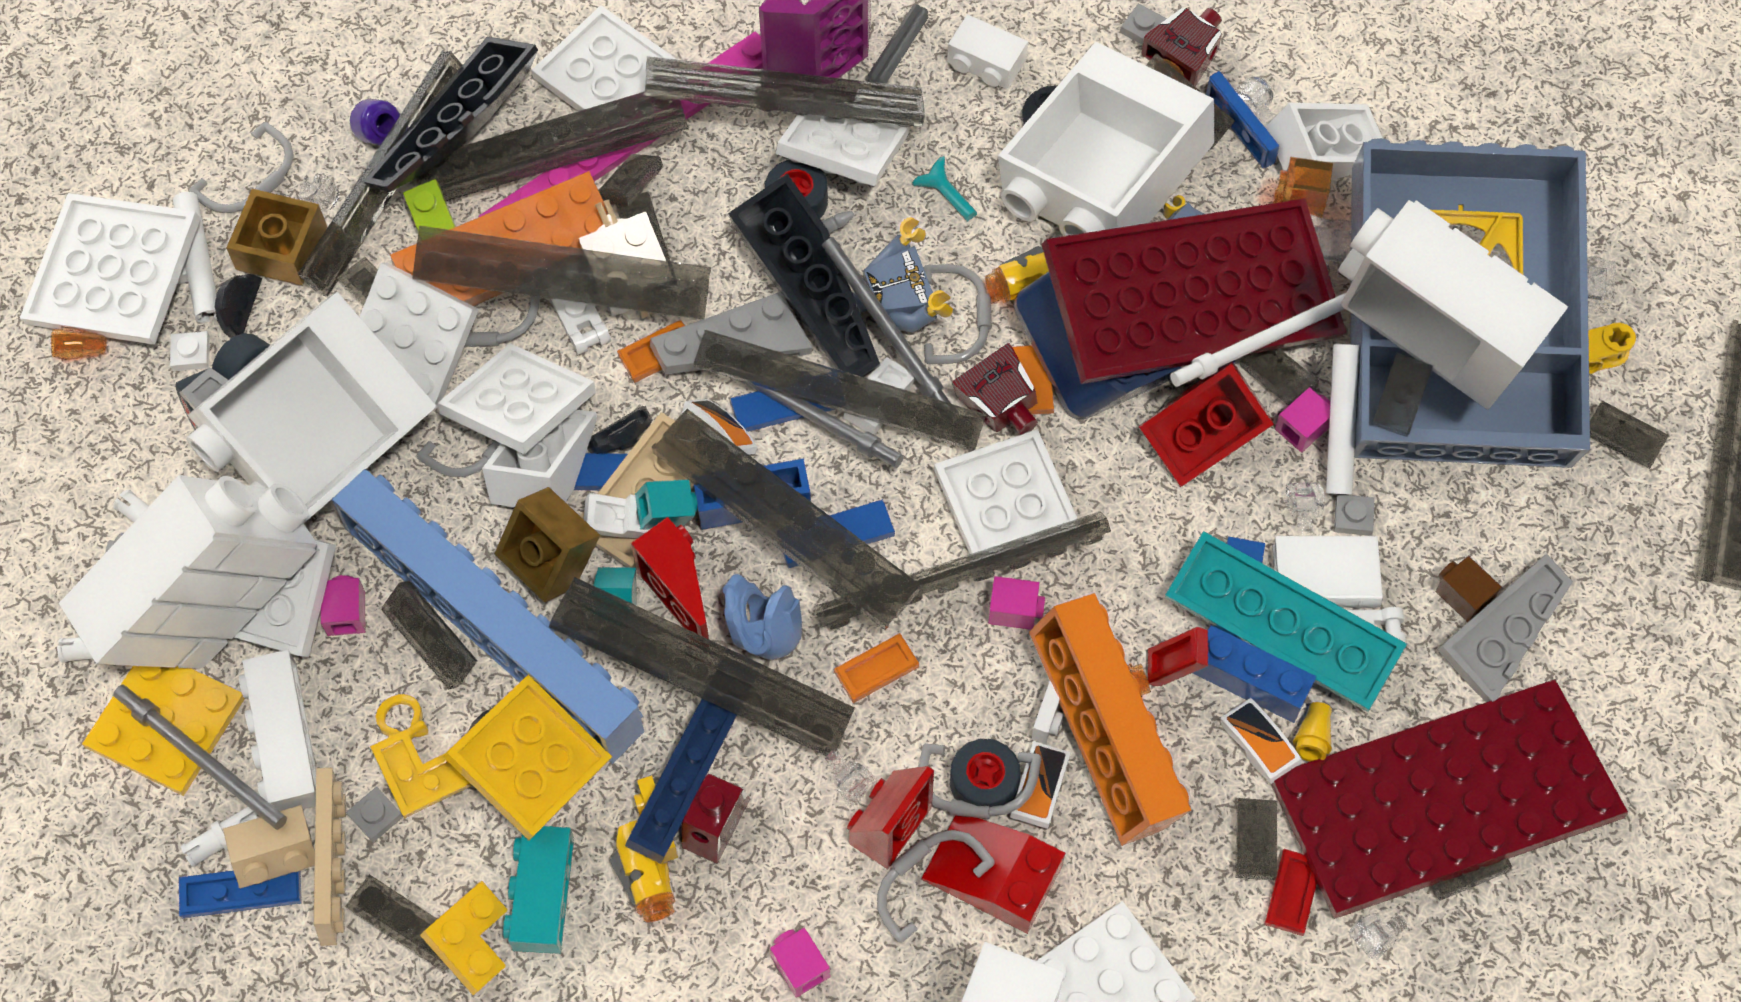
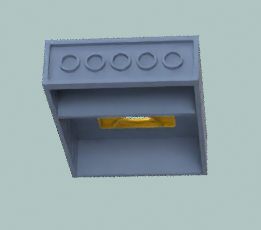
M1377 138L1363 142L1352 167L1351 243L1377 208L1394 219L1408 200L1413 203L1417 200L1450 223V225H1467L1485 232L1479 244L1489 251L1487 255H1490L1496 244H1500L1508 255L1512 267L1528 278L1527 283L1530 285L1533 283L1537 284L1567 305L1568 308L1489 410L1351 313L1350 345H1360L1354 458L1572 468L1590 450L1586 151L1574 150L1570 146L1537 149L1535 145L1523 144L1515 148L1500 147L1496 143L1464 146L1463 143L1457 141L1445 142L1442 145H1431L1422 140L1390 143L1387 139Z

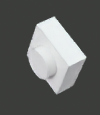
M207 331L171 334L170 367L173 371L209 368L210 336Z

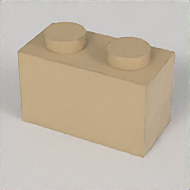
M302 805L280 811L287 817V821L278 830L261 817L223 828L230 862L240 889L315 866V849Z

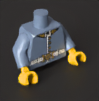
M912 217L902 221L900 225L901 235H897L863 270L864 281L899 330L914 333L936 320L937 314L946 318L951 316L953 308L944 303L949 301L951 297L942 290L932 291L916 247H910L909 243L911 241L919 243L926 236L925 230L917 228L912 233L913 228L919 223L918 220ZM854 292L853 295L859 312L868 311Z

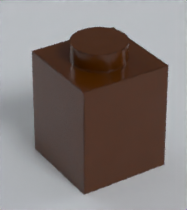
M1468 555L1459 564L1452 561L1440 572L1438 578L1441 581L1435 592L1466 622H1469L1497 597L1502 586Z

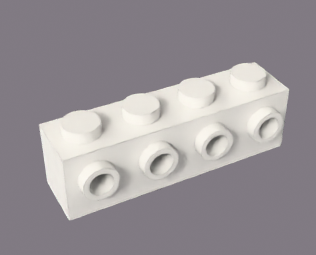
M288 649L242 660L244 674L239 675V684L243 697H249L251 708L245 711V718L249 732H255L257 745L251 746V752L256 769L261 768L263 781L257 783L259 795L279 811L302 805L303 809L316 806V766L297 664Z

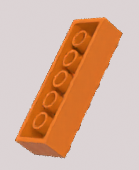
M590 171L392 253L390 254L393 266L475 306L515 289L520 284L529 283L585 259L578 239L596 232L604 225L595 205L602 202L606 215L608 214Z
M1095 593L1054 606L1029 631V634L1049 680L1060 699L1059 703L1119 841L1123 846L1163 831L1191 811L1189 795L1186 788L1179 783L1173 770L1171 754L1167 748L1163 747L1157 734L1155 718L1150 711H1147L1141 698L1139 682L1134 675H1131L1125 662L1123 646L1119 640L1115 639L1109 626L1107 610L1099 603Z

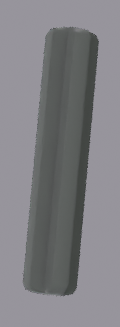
M915 4L910 8L869 72V84L880 89L886 85L927 21L928 10L925 7Z

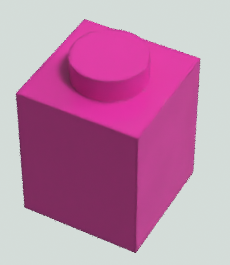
M1309 387L1279 414L1275 430L1303 453L1329 429L1330 400L1324 395L1317 394Z
M340 575L327 581L321 605V625L327 636L366 633L365 590L359 578Z
M994 576L988 624L1031 630L1034 627L1035 618H1043L1045 596H1038L1040 582Z
M805 927L797 932L794 929L788 930L774 940L773 943L775 945L770 948L771 958L796 998L831 977L830 967Z

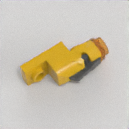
M1036 246L1017 257L1015 256L1005 261L997 268H994L991 274L985 276L986 287L993 302L1001 300L1003 303L1016 299L1023 288L1049 272L1042 247Z
M652 775L637 780L640 793L633 796L639 815H641L655 788ZM635 820L618 827L616 848L618 850L610 858V863L632 905L636 907L637 913L643 916L645 922H655L665 919L675 912L673 904L676 900L670 887L667 861L678 858L674 841L661 864L626 847L625 844L638 821Z

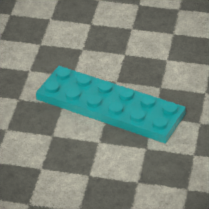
M1205 531L1200 535L1165 594L1167 600L1222 631L1317 676L1314 681L1316 684L1366 712H1369L1407 646V643Z

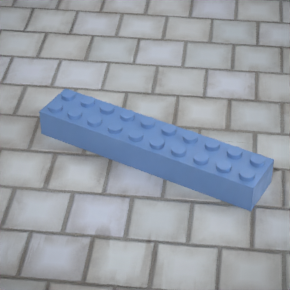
M364 469L332 498L345 529L519 683L529 674L612 756L609 760L611 764L645 732L641 719L643 715L638 707L640 702L629 689L622 687L619 690L610 682L612 679L610 674L600 664L595 662L591 665L582 658L584 653L576 643L569 638L565 641L559 638L554 633L556 631L555 627L546 617L541 614L535 617L528 611L527 608L529 606L527 602L514 590L510 593L505 591L500 586V579L488 567H484L481 570L473 563L474 557L463 545L459 543L456 546L452 545L446 539L448 535L443 528L433 520L427 523L419 516L421 515L419 508L407 497L403 500L398 498L393 493L395 492L394 487L382 475H378L375 478L369 471Z

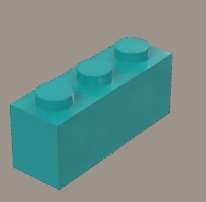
M543 826L530 840L523 834L521 838H515L513 859L518 861L517 876L510 877L508 898L513 900L512 915L506 914L503 926V937L508 939L513 951L561 954L575 839L570 827Z

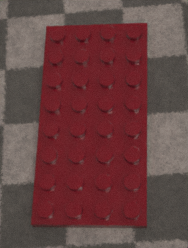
M1306 198L1049 238L1041 244L1081 384L1190 365L1192 360L1205 353L1212 355L1336 297ZM1337 312L1249 354L1340 338L1347 333L1341 312Z
M1556 679L1500 697L1493 702L1489 701L1326 756L1325 760L1317 759L1296 766L1272 783L1285 816L1303 854H1305L1309 862V867L1316 878L1334 919L1625 819L1628 814L1627 808Z

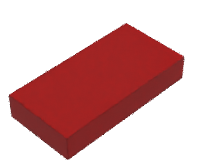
M1195 627L1149 648L1148 684L1163 686L1207 667L1208 630Z
M1283 849L1264 923L1266 926L1300 936L1305 934L1317 885L1316 878L1309 867L1305 854Z

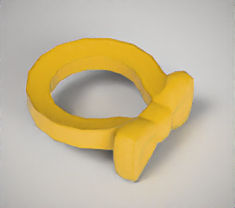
M398 694L391 696L383 701L377 709L375 716L377 725L388 738L401 732L389 727L385 721L389 709L399 704L408 705L414 711L411 726L406 729L411 740L414 737H422L428 734V726L422 720V708L419 702L410 695Z

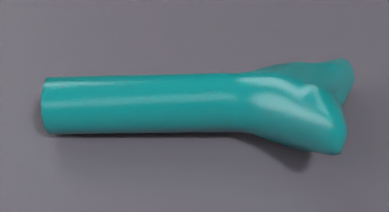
M945 156L938 158L928 174L920 175L913 180V186L930 187L940 191L967 222L977 215V211L948 181L945 172Z

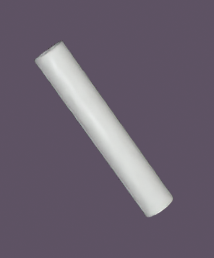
M181 192L173 197L174 208L196 211L201 218L185 261L195 320L198 323L210 322L208 313H214L215 320H217L214 307L216 288L198 196L193 192Z
M1333 345L1326 493L1352 494L1360 345Z

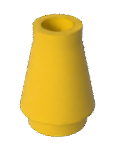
M1312 702L1309 705L1308 712L1293 739L1296 752L1305 761L1325 760L1326 755L1332 750V708L1325 703Z

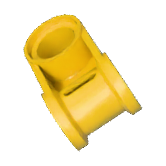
M1618 322L1588 330L1589 373L1593 374L1600 370L1617 367L1628 360L1629 351L1636 342V334L1630 326Z

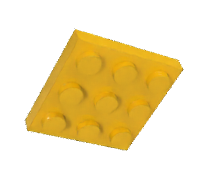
M132 666L121 685L127 686L141 699L147 698L158 706L163 717L209 754H211L245 700L242 692L192 668H179L178 666L175 668ZM113 696L82 745L86 749L184 796L201 768L153 728L141 725L131 716L132 711Z
M528 674L444 755V758L516 829L530 840L612 756Z

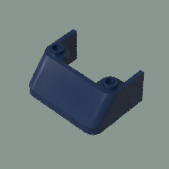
M1047 272L1023 288L1015 299V313L1065 412L1074 419H1088L1169 382L1171 373L1181 369V366L1158 370L1147 376L1141 373L1081 384L1050 273Z

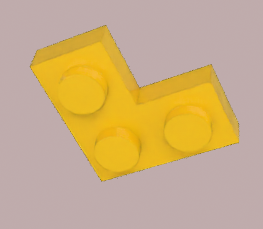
M406 729L370 746L404 819L473 786L444 758L446 753L423 764Z
M480 881L420 934L424 941L473 996L506 967L504 962L480 936L508 911L483 881Z

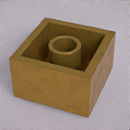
M251 189L226 249L236 270L303 286L327 229V224L319 204Z
M547 487L517 501L494 554L543 602H547L571 591L577 586L600 534L550 487Z

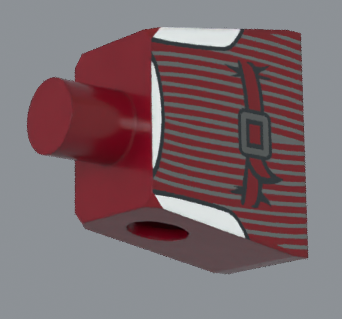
M1181 8L1144 36L1141 55L1194 89L1219 50L1222 33L1217 27L1222 22L1221 16L1211 8H1207L1200 16L1187 8Z
M1009 342L952 381L956 397L993 431L999 432L1009 424H1012L1018 433L1022 435L1036 427L1038 421L1028 410L1038 404L1036 391Z
M707 774L683 819L682 848L718 864L750 801V797L745 790L712 774ZM698 833H701L704 836H706L708 840L699 838L697 836Z

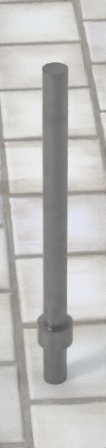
M831 237L822 244L823 248L921 386L918 389L925 399H931L946 422L958 415V412L942 391L944 386L937 376L932 377L835 238Z
M731 362L719 364L718 368L721 371L857 446V451L869 458L875 456L895 468L901 465L904 456L882 444L881 438L868 431L863 433L738 363L731 364Z
M124 684L115 689L113 696L132 711L131 716L141 725L153 728L273 828L278 830L285 825L287 817L163 717L158 706L147 698L141 699Z

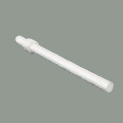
M1346 293L1212 355L1205 353L1194 358L1192 364L1171 373L1172 383L1178 387L1197 377L1204 379L1215 374L1218 368L1344 310L1345 308L1340 304Z

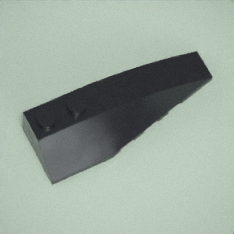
M487 36L363 181L366 187L391 192L421 176L467 142L492 115L498 112L502 103L519 87L520 82L532 67L538 52L536 45Z
M785 174L730 211L728 215L732 227L849 385L852 386L881 366L847 280L822 246L826 240L831 238L829 231L789 175Z

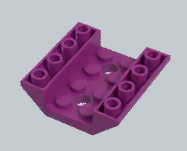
M765 0L759 7L764 88L768 92L820 93L868 57L871 0H809L806 5H803L799 0Z

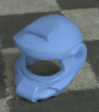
M734 574L723 587L726 603L724 609L725 620L733 643L736 647L744 649L750 654L768 660L789 655L795 650L802 637L800 600L794 597L792 588L783 585L770 597H766L755 583H749L746 578L739 574ZM747 602L749 604L750 609V622L748 621L746 616Z

